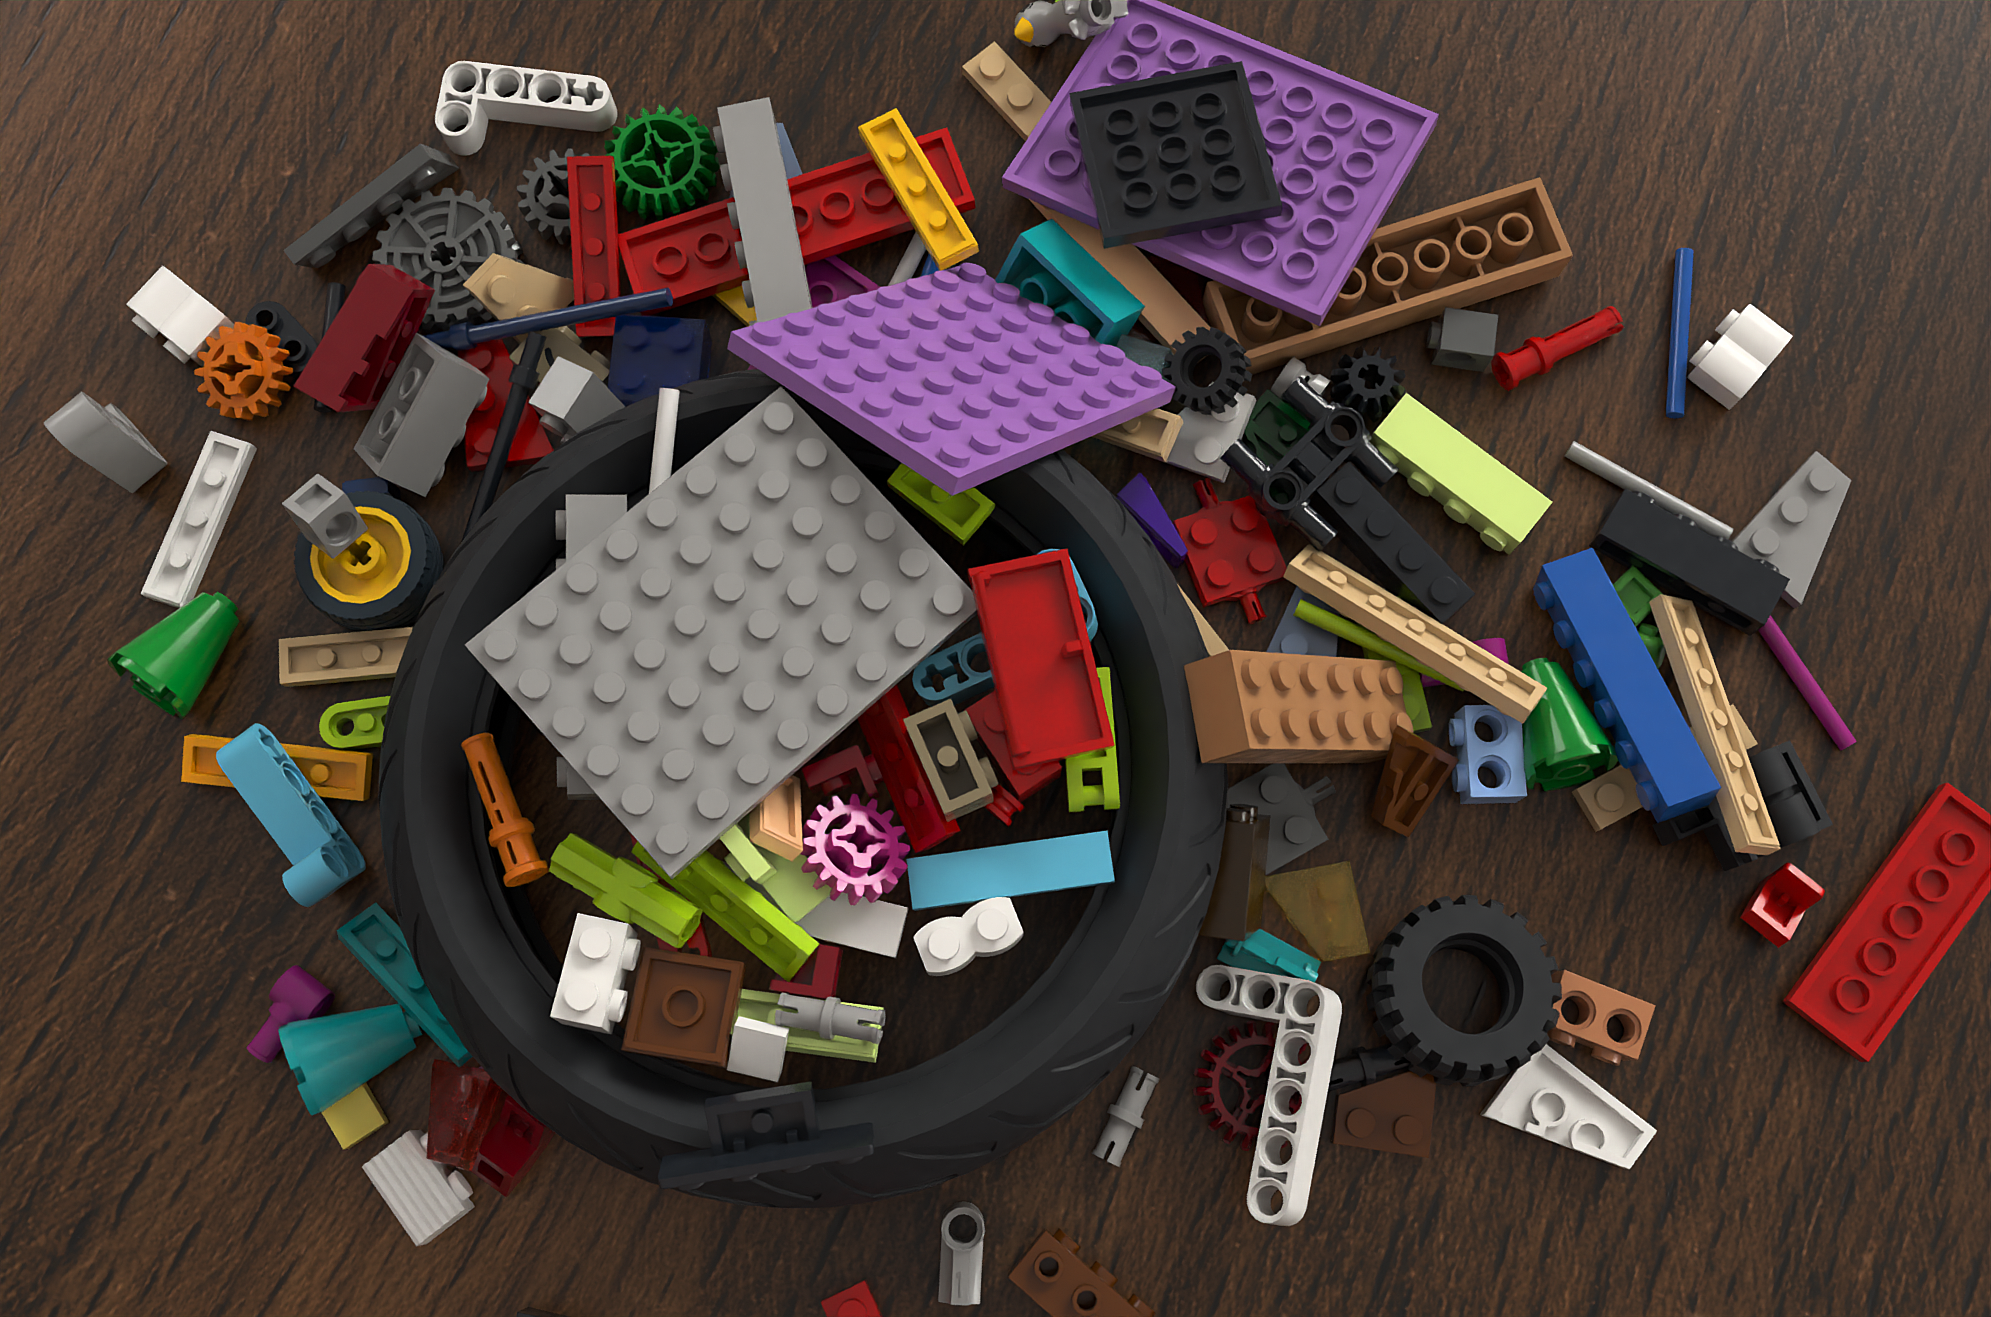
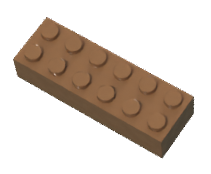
M1228 650L1184 665L1202 763H1372L1387 758L1393 732L1397 725L1413 733V725L1406 713L1402 694L1403 679L1397 670L1395 661Z

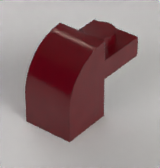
M508 1096L505 1099L499 1121L474 1148L468 1170L507 1197L534 1165L555 1132L530 1115L511 1096Z

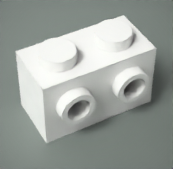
M577 913L550 1014L551 1018L564 1025L612 1034L615 1022L621 1021L625 1011L627 991L623 989L628 970H634L640 952L641 942L637 940L638 933L628 923Z

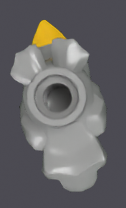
M1041 0L1025 5L1016 15L1014 35L1021 43L1035 48L1050 45L1060 34H1071L1074 38L1085 40L1089 36H1095L1109 30L1115 23L1114 18H1125L1128 15L1127 0H1059L1054 4Z

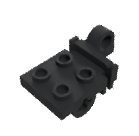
M1790 740L1749 757L1780 848L1812 836L1822 829L1833 825ZM1716 796L1707 806L1652 825L1662 846L1703 830L1724 872L1765 856L1735 852Z

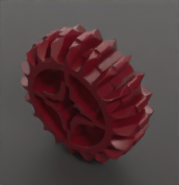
M1247 1021L1244 1027L1245 1037L1241 1036L1239 1029L1235 1025L1227 1027V1034L1231 1042L1227 1044L1219 1035L1213 1036L1211 1041L1219 1050L1218 1054L1215 1055L1208 1050H1202L1199 1054L1204 1061L1211 1064L1209 1070L1194 1068L1193 1071L1194 1076L1207 1078L1206 1087L1197 1086L1192 1089L1194 1096L1208 1095L1209 1103L1197 1107L1198 1114L1204 1115L1214 1111L1216 1117L1208 1123L1207 1128L1214 1132L1225 1124L1227 1129L1222 1136V1141L1230 1144L1235 1139L1237 1133L1241 1134L1240 1149L1244 1151H1249L1252 1146L1253 1137L1258 1139L1260 1127L1247 1126L1245 1122L1249 1115L1253 1114L1255 1109L1265 1102L1266 1095L1256 1094L1253 1099H1250L1251 1096L1248 1095L1247 1091L1251 1088H1246V1080L1238 1076L1237 1073L1243 1077L1258 1078L1261 1073H1264L1263 1076L1267 1081L1263 1084H1268L1276 1039L1273 1038L1275 1028L1272 1022H1266L1262 1028L1261 1035H1257L1255 1022ZM1303 1044L1299 1049L1298 1055L1305 1051L1307 1044ZM1255 1045L1269 1049L1266 1056L1251 1070L1228 1060L1232 1054L1246 1046ZM1298 1058L1300 1066L1305 1064L1309 1060V1058H1307L1303 1061H1300V1059ZM1221 1073L1227 1076L1238 1088L1239 1097L1234 1106L1236 1109L1232 1115L1225 1108L1220 1096L1219 1079ZM1299 1091L1295 1092L1293 1099L1290 1098L1289 1110L1292 1115L1300 1109L1302 1104V1097ZM1285 1141L1281 1148L1286 1147L1288 1142Z

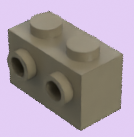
M949 699L903 719L947 822L994 802L991 788L999 784L988 758L984 757L978 760L970 742L978 739V736L966 710L957 714L952 700Z

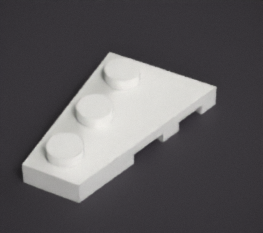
M1547 1044L1541 1051L1531 1056V1061L1508 1075L1480 1113L1481 1116L1623 1169H1630L1657 1132L1656 1129Z

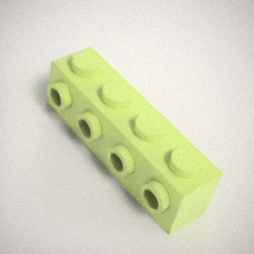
M1407 393L1376 429L1370 440L1384 456L1399 468L1398 472L1408 478L1407 482L1411 488L1423 496H1432L1444 505V511L1449 517L1462 524L1468 523L1480 532V538L1483 542L1494 550H1503L1510 555L1552 504L1551 500Z

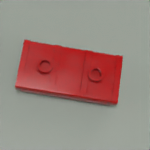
M1068 549L968 569L967 574L976 604L981 634L988 656L1013 770L1113 748L1115 743Z

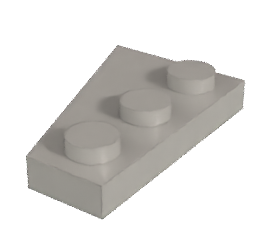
M1817 451L1808 457L1732 540L1737 545L1738 551L1753 559H1763L1774 564L1779 569L1780 574L1790 579L1781 597L1794 609L1803 602L1851 483V479Z

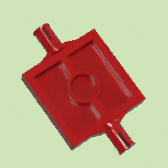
M1205 478L1204 481L1200 480L1193 484V488H1195L1202 508L1195 514L1174 520L1172 524L1188 550L1185 563L1203 607L1224 600H1240L1248 619V624L1262 621L1267 616L1263 611L1257 593L1265 586L1286 580L1283 576L1287 569L1267 518L1260 514L1256 508L1255 500L1250 496L1234 501H1219L1211 483V478Z

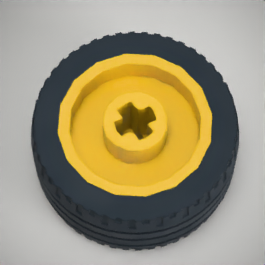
M375 491L349 492L346 495L365 522L368 530L334 559L308 541L301 532L298 535V541L295 544L296 550L294 551V569L299 585L317 610L347 629L362 632L407 627L410 623L416 621L433 585L443 571L444 557L439 541L428 523L413 508L399 499Z

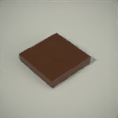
M643 947L621 1050L628 1053L727 1068L747 965L739 961Z

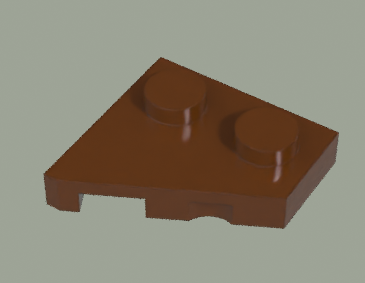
M1408 1071L1336 1095L1331 1143L1429 1158L1436 1092L1434 1076L1427 1073L1420 1077Z

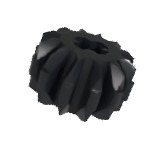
M1360 346L1355 349L1353 357L1347 354L1342 355L1338 362L1340 368L1332 370L1330 381L1336 385L1331 388L1330 396L1334 399H1343L1340 403L1342 407L1352 408L1359 412L1362 417L1364 413H1367L1374 423L1380 420L1382 411L1389 414L1397 405L1396 400H1401L1405 395V387L1400 385V383L1403 382L1406 375L1405 370L1392 369L1397 361L1396 355L1384 360L1380 358L1382 353L1380 346L1374 348L1371 356H1368L1364 348ZM1365 380L1371 382V389H1367L1364 387Z

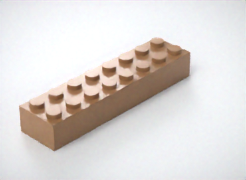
M1539 177L1376 229L1320 326L1215 280L1207 282L1202 305L1210 326L1232 337L1247 351L1244 355L1250 358L1252 366L1246 367V370L1253 375L1287 364L1293 357L1300 360L1440 315L1445 307L1459 309L1559 277L1573 254L1542 180Z

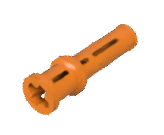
M486 732L469 737L462 742L461 747L467 756L478 791L493 828L489 832L488 840L490 845L497 848L506 871V874L503 876L504 884L507 887H515L539 879L547 874L550 868L548 863L542 861L532 837V834L535 832L533 823L521 815L509 778L506 775L496 748L494 736Z

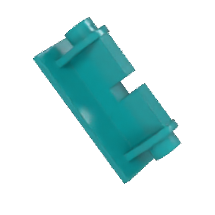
M1258 929L1246 941L1226 939L1217 957L1221 962L1234 968L1304 979L1314 983L1318 977L1317 970L1321 964V961L1261 929Z

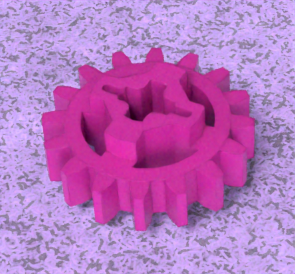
M852 794L845 805L838 796H834L826 808L819 804L810 816L811 820H807L802 827L804 839L802 840L803 851L800 854L809 856L801 867L802 872L811 873L815 871L818 877L813 887L817 890L827 884L831 887L830 899L833 901L841 893L848 894L850 905H856L864 893L870 903L876 902L883 892L887 894L891 892L898 883L897 878H900L908 867L903 859L910 851V846L898 843V840L906 831L904 826L892 827L889 822L894 812L888 810L882 815L876 812L877 800L873 798L865 807L860 805L857 794ZM840 823V829H832L830 834H824L825 830L830 826ZM878 864H883L879 872L868 876L867 872L869 869H875Z

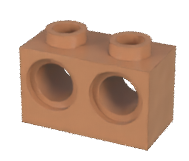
M1566 970L1553 973L1551 975L1552 983L1562 984V999L1553 1004V1008L1557 1009L1560 1015L1556 1027L1547 1032L1549 1040L1574 1048L1575 1042L1593 1048L1592 1057L1616 1066L1620 1065L1621 1060H1638L1655 1005ZM1566 998L1573 1000L1579 1008V1017L1574 1024L1568 1023L1561 1013V1006ZM1612 1016L1617 1017L1624 1027L1623 1037L1618 1042L1612 1040L1607 1033V1022Z

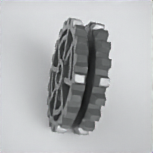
M443 188L440 196H433L430 190L421 193V201L417 203L412 202L410 199L401 203L404 211L400 215L391 213L386 218L390 224L389 229L378 232L376 240L382 246L381 249L373 251L372 260L376 264L392 265L435 289L421 322L423 330L432 334L438 328L448 331L451 325L471 322L473 325H477L482 321L485 323L497 321L463 284L492 253L524 264L521 260L517 259L523 253L519 241H516L515 233L501 211L496 213L493 204L486 198L476 202V196L471 191L464 190L460 196H456L452 188ZM451 260L452 263L447 265L446 262Z

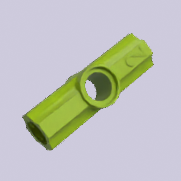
M570 833L563 842L559 843L551 857L549 872L594 898L592 902L599 909L628 924L636 923L675 948H682L685 942L693 936L700 923L703 909L696 906L695 903H691L682 895L658 883L659 878L655 874L626 858L614 857L577 834Z

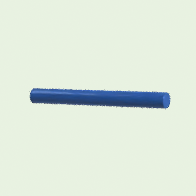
M1679 248L1675 251L1666 417L1682 418L1684 417L1694 253L1690 248Z

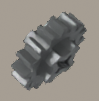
M569 148L565 153V158H559L555 150L550 151V161L546 163L538 157L535 158L534 162L537 170L535 172L524 170L522 173L528 185L517 186V191L521 199H523L518 202V207L523 216H526L525 220L530 229L538 228L544 240H547L555 233L559 244H564L567 235H571L569 199L564 198L557 191L560 190L569 197L567 157L575 156L573 149ZM584 153L582 156H590V155H589L588 153Z

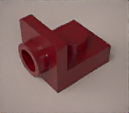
M858 744L802 768L804 777L813 794L823 791L824 796L836 794L852 785L850 778L860 775L870 800L880 797L875 785L883 782L884 779L873 754L863 757Z

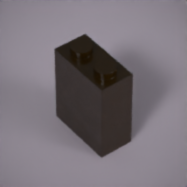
M1230 804V808L1226 809L1225 832L1219 869L1207 913L1198 935L1246 941L1261 928L1271 816L1258 814V806Z

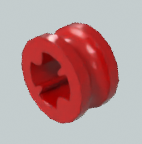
M997 785L991 788L994 802L983 807L1009 827L1012 824L1011 815L1016 811L1022 812L1025 807L1001 785Z

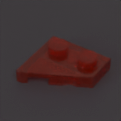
M434 1060L431 1076L426 1159L443 1165L472 1171L502 1088L496 1084L484 1069L467 1065L458 1067L452 1062Z

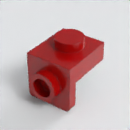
M1785 863L1759 883L1740 918L1779 948L1791 939L1805 911L1822 899L1825 890L1793 864Z

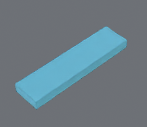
M1108 831L906 859L912 909L914 911L980 902L996 897L1009 898L1115 883Z

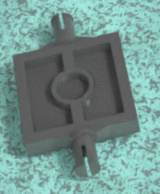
M1273 763L1228 789L1227 808H1230V804L1258 806V814L1271 816L1266 875L1329 840L1316 819L1313 806L1336 793L1334 785L1320 793L1316 792L1331 783L1327 776L1303 789L1294 781L1284 763Z

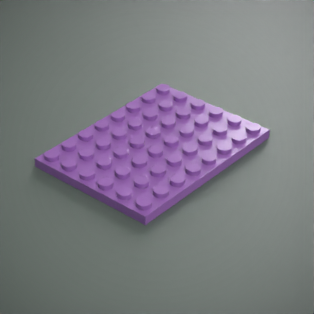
M1127 0L1128 15L1125 18H1114L1115 23L1109 30L1094 37L1002 176L1003 188L1099 229L1070 107L1069 93L1242 61L1282 202L1281 216L1132 244L1320 326L1436 127L1439 114L1160 1Z
M963 263L957 267L935 271L932 274L918 278H910L905 282L883 286L867 293L851 295L849 298L828 304H820L815 308L797 313H789L786 316L770 321L757 322L752 326L731 331L727 348L952 496L1168 404L1176 388L1162 379L1161 374L1157 370L1138 365L1125 357V353L1118 347L1097 342L1093 337L1089 336L1090 333L1086 328L1077 324H1069L1061 318L1054 316L1055 312L1052 308L1021 297L1018 288L1007 283H997L995 279L986 275L984 268L973 263Z

